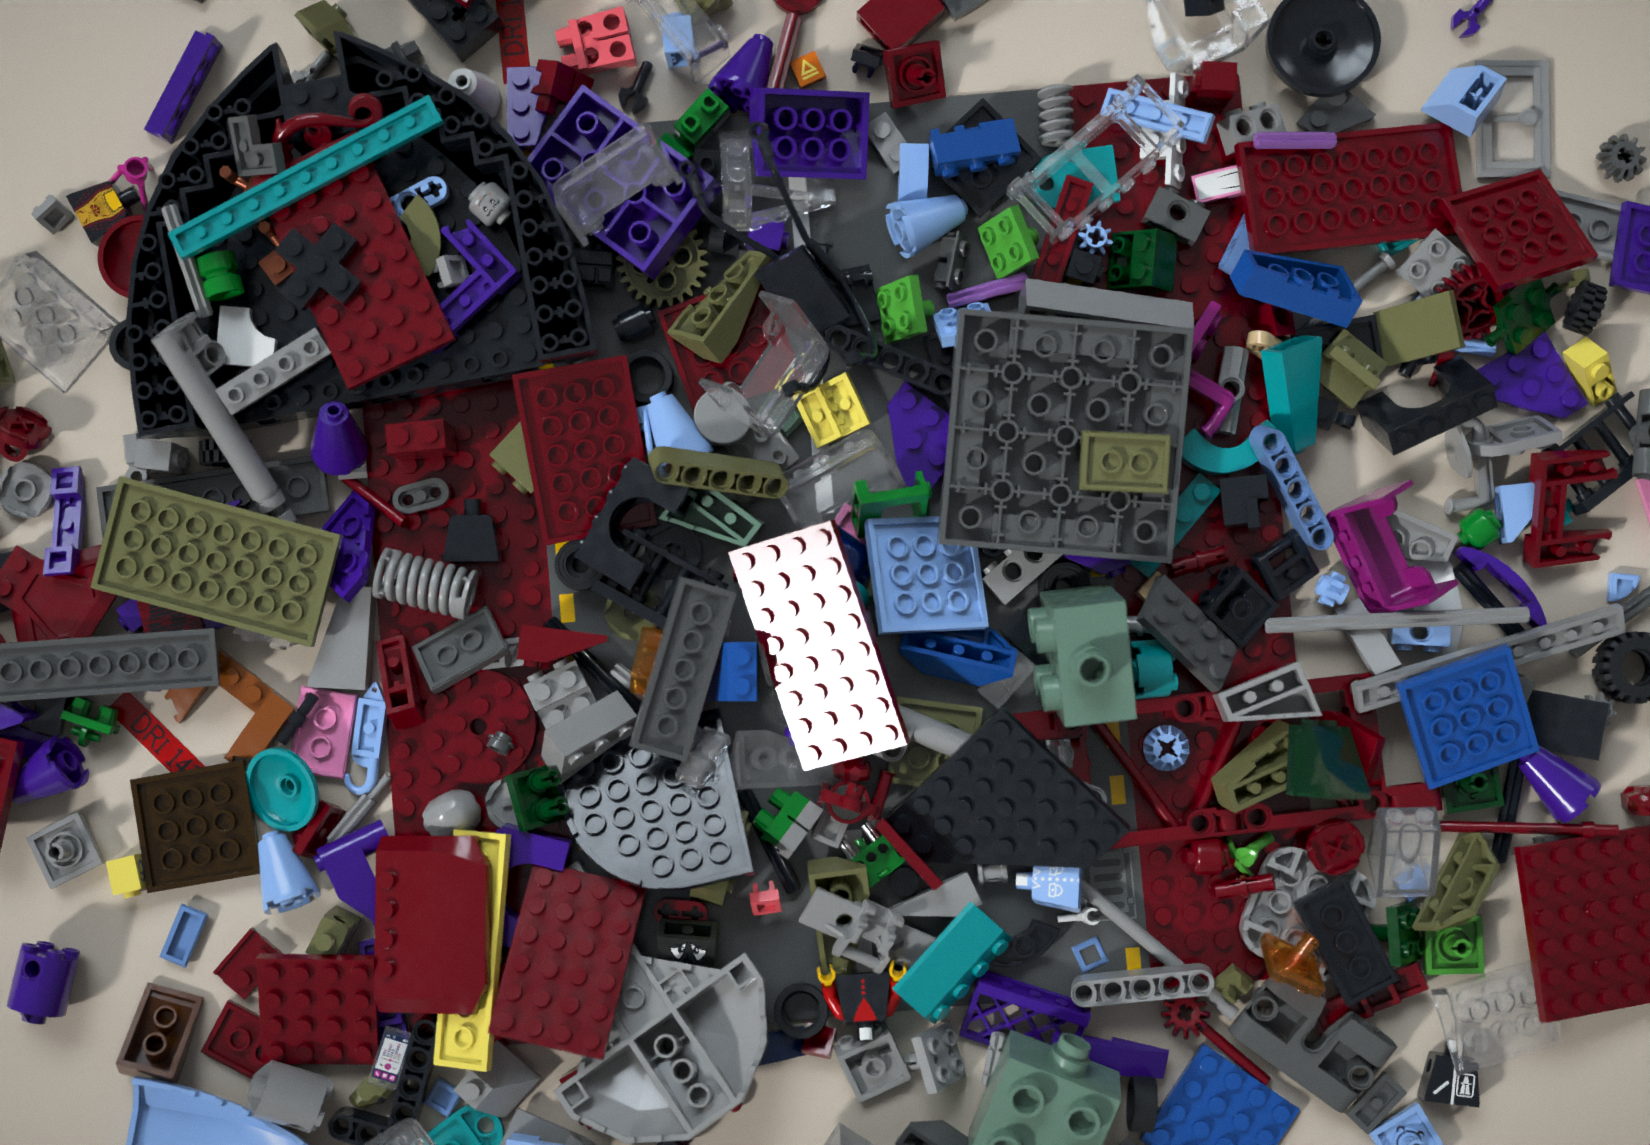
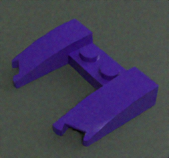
M470 219L466 220L467 229L454 233L451 232L449 226L440 229L445 237L476 269L472 275L440 304L455 338L459 336L456 332L498 293L500 295L505 293L522 277L517 269ZM447 344V345H445V346H443V347H441V348H439V349H437V350H434V351H432V352H434L435 354L438 355V354H439L440 352H442L449 344Z

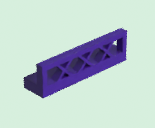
M195 30L144 127L146 132L170 144L173 143L223 47L215 36L209 33L204 35Z

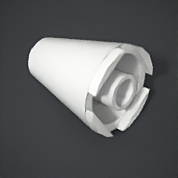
M466 68L453 71L449 76L448 83L472 97L494 119L501 104L500 91L494 80L484 73Z

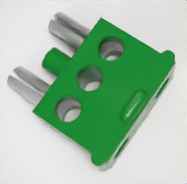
M866 822V825L877 838L876 840L863 824L861 828L872 841L870 845L863 836L857 839L855 844L861 851L857 854L847 839L842 840L854 857H852L842 842L839 846L850 861H862L866 865L870 889L901 866L905 859L900 857L883 835L880 836L870 822ZM884 843L887 845L888 850L886 853L879 851L880 844ZM870 852L876 854L874 862H870L867 859V855Z

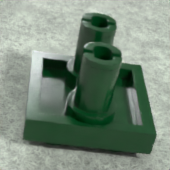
M544 765L505 776L520 832L565 820L564 815L569 811V805L562 806L563 803L568 801L565 797L559 796L558 785L562 779L561 777H554L560 774L558 769H548Z

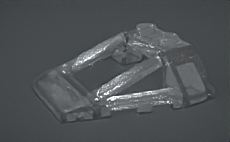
M1146 0L1154 49L1167 71L1194 74V70H1198L1202 61L1221 62L1244 51L1269 25L1271 19L1259 0H1233L1239 7L1231 10V17L1226 7L1224 11L1216 13L1222 28L1186 44L1165 1ZM1161 21L1170 37V40L1166 41Z
M748 129L717 130L723 192V221L738 231H754L762 228V225L773 221L776 223L785 221L786 217L791 216L786 205L752 212V195L782 200L783 198L777 187L752 184L749 149L753 150ZM805 178L806 191L787 189L791 200L796 201L793 204L798 213H810L836 203L833 178Z

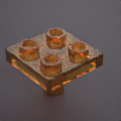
M1265 932L1259 942L1269 976L1278 983L1284 982L1295 987L1303 994H1310L1319 998L1325 991L1316 958L1313 954L1314 950L1320 945L1319 941L1313 935L1304 933L1298 943L1293 945Z

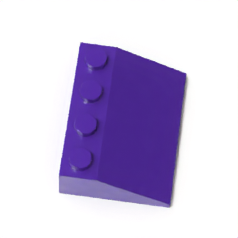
M750 88V124L754 121L765 122L769 126L768 139L774 153L773 159L781 177L866 180L870 92ZM760 126L757 128V134H758V135H759L760 132H761V127H760ZM752 138L755 175L772 176L767 161L762 157L756 139Z

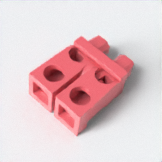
M623 6L588 15L577 20H568L569 26L555 31L559 48L574 46L575 53L561 56V61L575 69V71L589 76L624 66L627 68L638 66Z

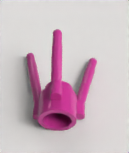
M131 157L125 161L124 165L119 164L117 166V171L108 181L115 183L123 174L128 182L137 184L143 210L146 211L148 201L144 181L148 176V170L152 171L153 166L149 163L147 157Z

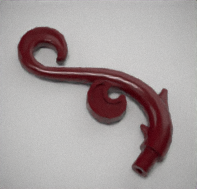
M359 93L351 99L348 111L350 116L355 117L358 108H368L372 114L363 120L326 113L301 114L286 120L284 123L278 118L276 119L272 143L281 142L284 162L286 164L293 159L291 150L294 144H289V140L298 130L307 127L304 132L305 142L313 148H320L331 141L332 129L330 126L369 127L382 119L384 113L383 105L374 95ZM309 127H314L317 131L314 132Z

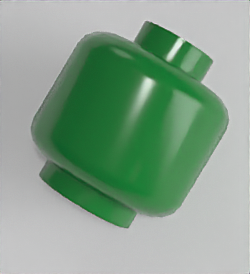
M1477 508L1459 520L1461 531L1457 535L1465 547L1472 545L1476 550H1482L1499 539V530L1503 527L1490 509L1485 511L1483 508Z

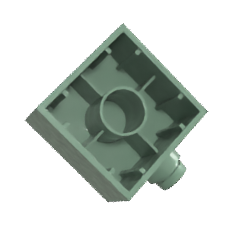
M1108 583L1040 591L1041 607L1028 609L1027 616L1031 643H1036L1037 652L1046 653L1047 664L1033 666L1037 700H1042L1044 712L1056 711L1065 727L1137 719L1125 600Z
M1010 1030L969 1128L968 1145H1103L1121 1103L1120 1072L1091 1061L1089 1059L1091 1045L1077 1035L1063 1033L1057 1043L1050 1045Z

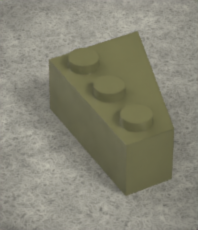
M1277 719L1211 778L1219 805L1236 813L1298 783L1300 743L1298 736L1296 737L1295 726L1292 729V725Z

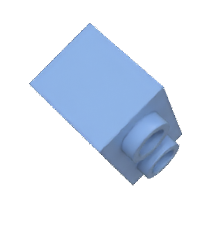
M1402 609V610L1393 611V612H1414V611H1421V610H1406V609ZM1451 626L1424 627L1425 635L1422 639H1417L1413 635V627L1387 628V642L1395 644L1394 650L1412 651V646H1424L1423 652L1441 653V648L1450 647Z

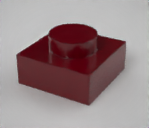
M824 1026L818 1034L805 1038L801 1049L802 1053L831 1059L837 1036L836 1028Z

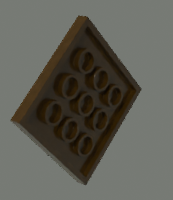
M246 760L130 780L147 893L260 874L259 839L246 778Z

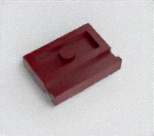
M252 927L213 973L218 975L241 998L246 999L258 986L256 965L258 954L284 953Z

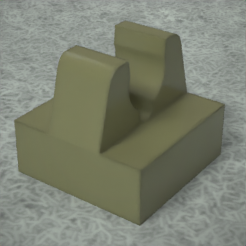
M1234 963L1214 978V988L1232 1004H1235L1241 996L1246 995L1254 986L1252 978Z

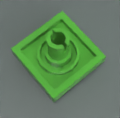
M1019 205L1007 208L977 228L997 279L1008 277L1040 258L1035 247L1039 242V234L1035 228L1027 227Z
M908 275L876 289L877 304L882 323L881 330L884 335L885 344H896L927 332L925 318L933 316L934 304L931 300L922 301L918 275Z
M1475 915L1465 925L1438 931H1422V939L1424 941V974H1484L1482 915Z

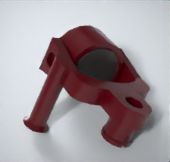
M881 770L882 775L875 797L872 798L871 803L866 787L855 781H839L830 789L829 784L823 782L816 804L822 806L825 802L829 814L840 823L853 824L859 822L866 815V820H880L892 778L897 774Z

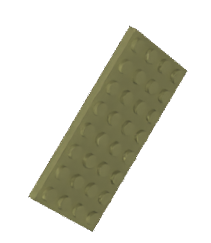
M119 476L90 588L308 647H314L343 535Z

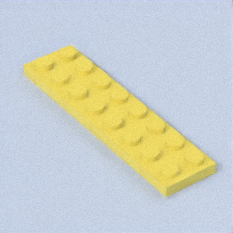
M455 829L453 830V836H479L481 840L479 845L483 854L488 856L492 865L491 984L487 993L483 994L477 1008L479 1010L477 1014L437 1015L433 1065L487 1072L492 1069L494 1035H490L487 1032L498 995L511 834Z

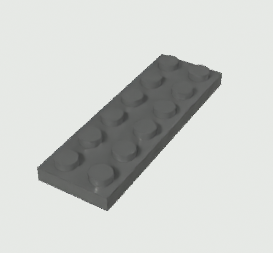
M679 576L629 746L687 762L737 593Z

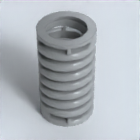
M386 547L376 567L372 595L379 599L386 597L391 602L398 601L399 604L403 605L408 603L411 607L419 606L423 610L429 609L434 613L440 611L442 615L447 616L451 614L454 618L466 620L475 599L479 572L472 570L470 573H467L465 567H460L456 572L454 564H448L445 568V563L442 561H438L435 564L433 559L428 558L424 562L422 556L418 555L413 558L411 553L404 555L402 551ZM385 564H386L384 576H383V579H382L383 569H384V566H385Z

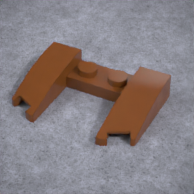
M218 647L221 681L219 686L255 712L224 758L232 762L235 761L236 756L252 760L259 752L270 748L289 722L287 718L298 707ZM209 687L168 690L164 697L166 700H172L178 712L174 716L176 722L179 724L183 722Z

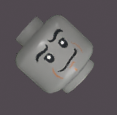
M482 182L468 197L471 201L469 210L486 226H491L496 222L502 225L512 214L509 210L511 206L510 196L494 182L488 184Z

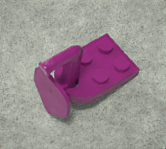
M1212 300L1194 327L1191 361L1192 359L1195 361L1199 360L1206 348V337L1208 335L1213 337L1221 324L1220 321L1223 316L1219 314L1222 306ZM1190 368L1188 388L1218 405L1210 420L1204 426H1200L1202 433L1211 440L1233 408L1235 398L1230 391Z

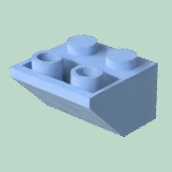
M1483 65L1451 69L1423 105L1421 111L1471 138L1500 99L1507 78Z

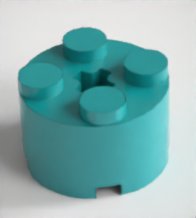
M1158 640L1129 642L1135 699L1169 696L1171 691L1178 689V678L1176 673H1173L1172 665L1175 657Z

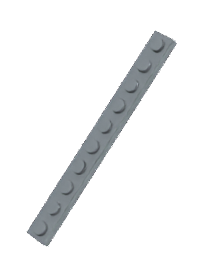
M1615 603L1353 682L1351 686L1355 710L1363 713L1399 702L1400 699L1395 683L1505 643L1510 646L1515 665L1518 666L1626 633L1623 606Z

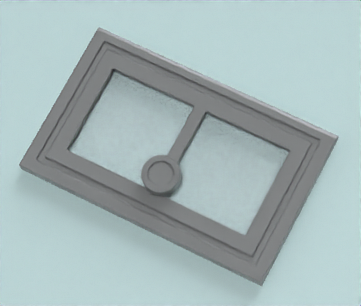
M1476 60L1475 66L1483 65L1507 78L1500 99L1476 130V178H1511L1538 169L1542 170L1546 178H1550L1549 60Z

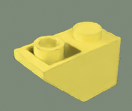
M1584 337L1563 351L1566 368L1590 405L1595 407L1617 392L1608 352L1587 337Z

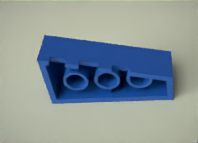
M1244 250L1230 275V279L1239 295L1345 328L1348 327L1363 302L1344 268L1338 265Z

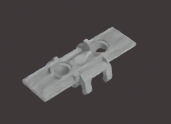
M817 887L798 919L802 924L837 938L832 949V955L837 957L842 955L873 968V972L881 974L888 962L893 960L894 963L903 967L904 962H906L907 968L910 969L937 939L905 925L903 916L898 912L868 899H864L861 903L858 901L852 902ZM841 914H849L852 917V920L845 925L836 922L837 917ZM896 936L902 937V942L897 946H893ZM861 937L876 944L878 957L853 948L848 944L849 942L858 943Z

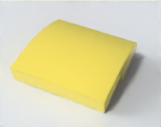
M848 372L819 385L814 391L807 394H798L793 397L816 448L823 447L872 424Z

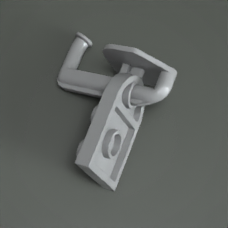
M1538 414L1486 427L1475 417L1447 430L1445 433V445L1448 462L1451 468L1464 479L1472 477L1473 463L1476 495L1456 500L1450 497L1447 498L1444 505L1446 514L1484 507L1493 502L1495 491L1491 457L1503 455L1516 456L1523 454L1525 450L1533 448H1550L1552 444L1563 442L1562 431ZM1471 428V432L1464 436L1463 430Z

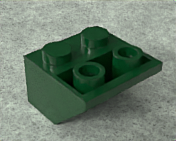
M1160 229L1111 233V241L1113 243L1110 246L1106 289L1148 294L1173 292L1178 236Z

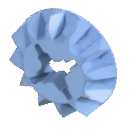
M1158 726L1152 729L1144 740V756L1148 763L1158 770H1175L1185 763L1190 753L1189 740L1182 730L1174 726ZM1175 739L1171 748L1176 756L1166 753L1159 758L1162 747L1157 740L1168 743Z

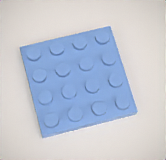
M939 516L866 519L864 530L879 635L976 630L989 627L978 547L938 544Z

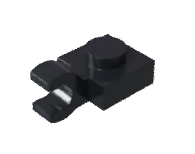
M1319 396L1318 428L1328 431L1331 424L1350 429L1354 425L1356 416L1336 411L1338 402Z

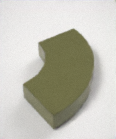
M417 194L400 218L408 227L411 244L425 274L430 277L437 264L436 259L440 257L441 233L434 211Z

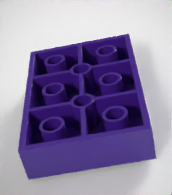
M583 84L527 158L544 181L558 211L652 280L657 277L703 215L696 198H693L687 179L679 173L680 163L688 159ZM689 165L688 168H687L688 174H689L690 171H691V166H690V165ZM700 168L698 178L704 192L703 198L706 206L709 207L722 187L714 177Z

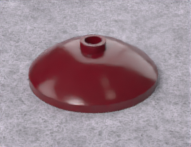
M144 215L129 216L113 224L104 234L98 248V267L102 278L113 291L128 298L131 262Z

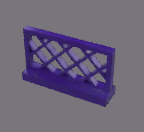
M987 971L983 976L977 978V984L959 1031V1036L990 1046L991 1036L988 1035H991L993 1031H999L1006 1027L1016 1031L1014 1024L1027 1019L1032 1030L1024 1033V1035L1029 1037L1036 1036L1039 1041L1044 1043L1046 1042L1041 1033L1054 1028L1057 1033L1063 1034L1059 1026L1067 1022L1078 1025L1076 1032L1072 1034L1082 1037L1085 1027L1087 1028L1091 1018V1007H1080L1072 1001L1071 997ZM980 994L992 997L995 1005L982 1010L978 1003ZM1012 1004L1020 1006L1023 1014L1010 1019L1004 1008ZM999 1010L1005 1021L991 1026L986 1015ZM1039 1013L1047 1015L1051 1022L1037 1028L1032 1016ZM981 1018L987 1028L976 1032L969 1030L968 1026L970 1022Z

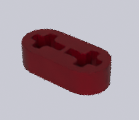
M663 898L657 902L653 909V916L658 923H660V918H664L663 914L659 913L658 910L662 909L665 904H669L671 910H679V915L671 914L669 916L671 919L692 920V916L683 915V911H692L693 906H698V911L703 912V917H699L698 921H706L708 918V908L703 902L698 900Z

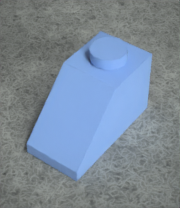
M1534 483L1494 487L1495 517L1503 527L1499 530V544L1513 542L1531 520Z

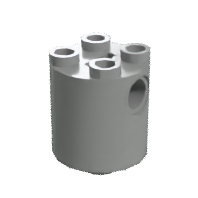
M271 1060L254 1074L250 1083L247 1097L252 1116L310 1133L311 1130L315 1131L316 1127H320L325 1110L321 1109V1106L325 1099L330 1097L334 1082L328 1080L329 1077Z

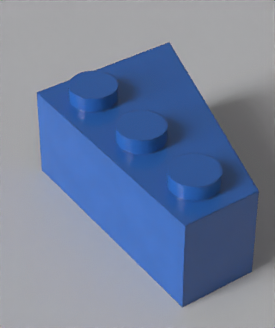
M1013 118L981 122L979 126L967 129L964 128V125L954 127V132L940 134L939 128L931 129L928 144L935 177L942 175L943 178H952L960 174L959 171L970 169L971 172H978L987 169V165L998 163L999 166L1014 163L1021 153Z

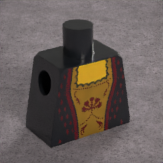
M106 181L66 196L89 240L97 247H99L104 234L113 224L123 218L133 216L129 207L141 201L140 193L134 185L120 191L118 186L111 181Z

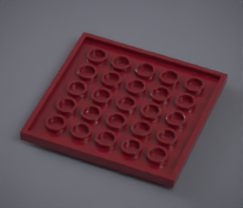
M1650 824L1619 829V836H1595L1594 839L1576 836L1514 847L1539 1022L1550 1023L1650 1003Z

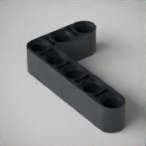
M424 1014L412 1029L390 1117L354 1107H342L328 1122L327 1129L332 1138L354 1145L412 1144L434 1067L438 1014ZM428 1023L432 1025L434 1034L426 1033L422 1028V1024ZM415 1051L424 1052L427 1061L418 1060L415 1056ZM408 1079L417 1080L420 1088L414 1089L410 1087ZM401 1106L409 1107L413 1113L412 1116L404 1115L401 1112ZM338 1118L347 1120L349 1128L342 1127L338 1122ZM366 1126L374 1127L377 1135H370L366 1131ZM393 1134L402 1135L405 1143L396 1142Z

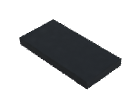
M1342 875L1291 902L1346 1007H1350L1399 981L1345 876Z

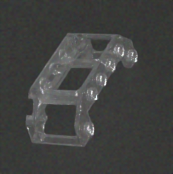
M1139 74L1127 82L1128 88L1121 94L1118 93L1110 105L1031 173L1028 171L1022 179L1018 176L1008 185L1006 195L1013 202L1018 200L1047 231L1051 244L1059 240L1064 241L1077 228L1080 231L1086 228L1093 221L1091 216L1098 210L1104 212L1115 201L1113 197L1121 191L1124 194L1136 183L1134 179L1141 173L1144 176L1147 175L1157 165L1155 160L1168 147H1173L1183 137L1180 133L1185 123ZM1142 91L1174 124V127L1160 139L1158 144H1155L1127 113L1129 105ZM1118 123L1147 156L1115 184L1111 185L1083 155L1082 150L1111 124ZM1067 162H1073L1094 183L1102 195L1074 219L1070 217L1063 221L1038 194L1037 188ZM1025 196L1030 197L1057 226L1056 229Z

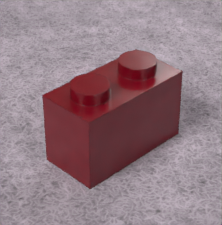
M1202 61L1198 70H1194V75L1189 80V95H1193V104L1227 106L1236 92L1238 62Z

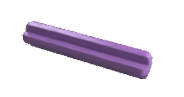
M1257 132L1253 136V146L1256 149H1332L1337 145V135L1335 132Z
M1026 272L949 293L946 296L949 308L956 309L974 302L984 301L1021 290L1028 276Z

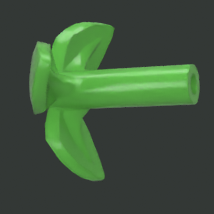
M1266 832L1246 847L1237 849L1234 847L1230 836H1225L1229 857L1235 859V867L1248 877L1254 876V874L1247 867H1250L1256 861L1259 851L1275 841L1273 835L1270 832Z

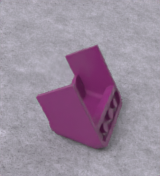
M1412 479L1374 490L1335 508L1326 515L1334 533L1335 546L1360 600L1369 613H1389L1430 604L1459 585L1457 579L1435 584L1430 572L1426 568L1419 565L1409 567L1386 518L1396 512L1398 508L1396 495L1414 485Z

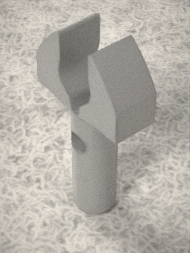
M324 50L306 72L299 73L294 70L291 73L294 84L315 80L330 62L332 55Z

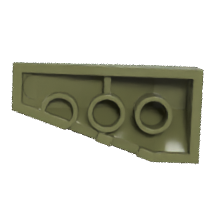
M322 0L299 10L294 15L304 29L337 61L338 56L333 31H342L356 37L345 20L348 15L336 3L331 6L328 2Z
M748 250L724 272L725 279L714 288L709 286L703 292L707 296L694 307L689 304L681 312L667 331L669 336L701 358L722 364L738 342L761 284L756 278L755 272L768 264L771 258L761 252Z
M836 856L807 860L811 897L817 887L852 902L858 901L861 903L864 899H869L870 892L865 864ZM841 914L837 917L836 922L845 925L852 920V917L849 914ZM816 930L822 975H828L831 972L829 964L833 965L835 976L852 975L855 961L842 955L840 957L832 955V949L837 938ZM849 942V946L858 949V943Z

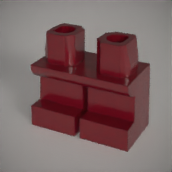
M538 59L536 71L540 72L541 76L539 84L535 85L530 92L538 96L535 111L553 116L557 105L554 120H556L583 84L591 90L594 79L579 71H575V69L560 61Z

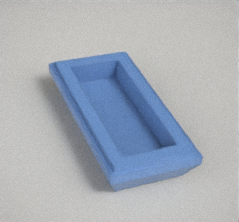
M181 903L159 957L186 968L208 914Z

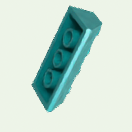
M970 901L892 989L925 1019L936 1024L949 1014L950 1007L957 999L963 998L968 993L969 986L974 980L987 972L991 961L1006 951L1012 937L991 917Z

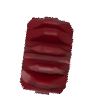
M1199 996L1191 997V999L1188 997L1173 999L1174 1004L1165 1000L1163 1005L1171 1011L1161 1012V1018L1170 1019L1164 1023V1028L1170 1029L1175 1026L1172 1032V1036L1175 1038L1179 1035L1180 1031H1183L1184 1040H1189L1188 1031H1192L1196 1038L1200 1037L1197 1026L1206 1030L1208 1024L1201 1019L1211 1017L1210 1012L1201 1011L1208 1005L1206 1000L1196 1003ZM1186 1008V1012L1189 1009L1192 1011L1190 1014L1191 1020L1179 1019L1181 1009Z

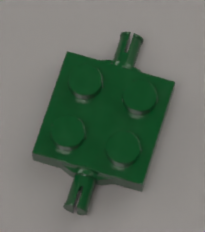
M1538 279L1517 286L1493 306L1497 327L1496 330L1485 337L1487 345L1494 347L1502 339L1505 342L1508 353L1517 355L1555 324L1550 300L1561 292V289H1559L1561 288L1560 285L1553 282L1545 289L1542 279Z

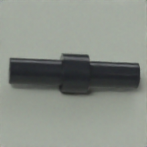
M309 692L300 707L292 711L287 718L289 722L277 738L280 743L287 745L297 729L305 725L309 719L307 715L319 700L317 695Z

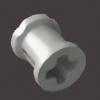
M976 864L978 886H983L987 882L1002 881V883H1008L1006 865Z

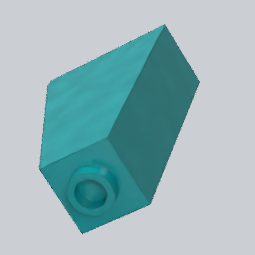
M1299 335L1261 350L1270 420L1275 426L1274 429L1284 434L1294 455L1303 453L1305 451L1304 448L1316 444L1322 336Z

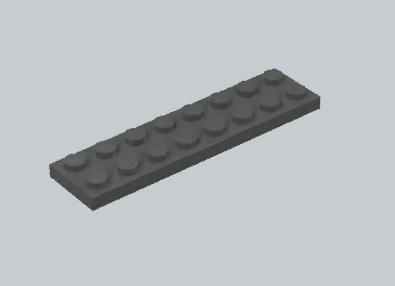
M311 456L264 462L278 485V489L282 491L286 498L283 502L284 506L290 507L295 516L331 511L327 474L318 468V465L312 460ZM232 467L142 480V482L225 504L241 499L243 502L238 507L260 513L255 505L256 502L251 499ZM117 484L96 487L102 538L104 537Z
M216 628L0 643V702L221 685Z

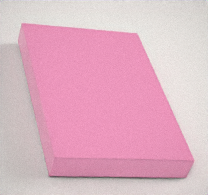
M301 686L298 708L309 692L317 695L319 700L307 715L309 719L302 728H298L293 735L290 751L300 756L310 767L314 775L344 779V775L347 773L360 695Z

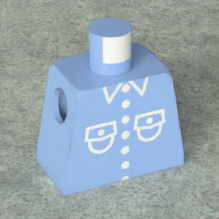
M1033 866V872H1017L1016 889L1032 890V900L1036 904L1081 913L1083 868Z

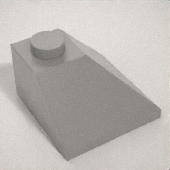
M498 1039L493 1045L491 1071L470 1070L453 1091L473 1109L505 1119L542 1076L501 1039Z

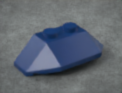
M991 627L976 630L903 633L899 652L923 674L975 686H983L1013 677L1018 651L1013 646H1010Z

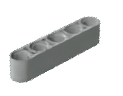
M1203 963L1082 974L1075 977L1071 983V998L1080 1007H1093L1204 996L1209 994L1214 988V978L1211 969ZM1197 974H1205L1208 977L1207 982L1203 985L1195 984L1192 979ZM1167 977L1177 978L1179 980L1178 985L1173 988L1166 987L1163 982ZM1143 979L1148 981L1150 986L1146 990L1140 991L1134 987L1135 982ZM1115 982L1121 988L1117 993L1113 994L1107 992L1105 986L1108 983ZM1081 985H1087L1091 988L1092 992L1088 996H1080L1076 989Z

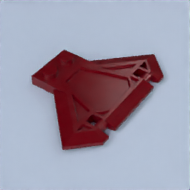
M18 545L15 546L0 570V603L11 609L18 642L92 637L118 596L90 588L101 545L81 550L80 558L73 574L44 576V560Z

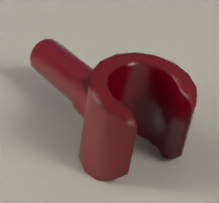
M1454 351L1439 354L1435 366L1453 358ZM1433 371L1428 386L1435 388L1437 380Z

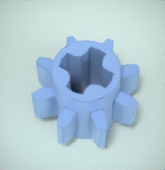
M1101 221L1093 227L1087 222L1084 226L1086 233L1079 232L1077 235L1078 239L1083 240L1078 249H1086L1091 254L1099 252L1101 256H1104L1105 249L1103 246H1111L1113 241L1107 239L1111 229L1104 230L1101 227ZM1093 234L1098 235L1097 240L1099 242L1097 245L1092 244L1091 237Z
M1335 571L1330 572L1329 576L1322 574L1314 589V593L1320 595L1317 602L1328 607H1333L1334 603L1341 605L1350 588V585L1343 583L1346 576Z

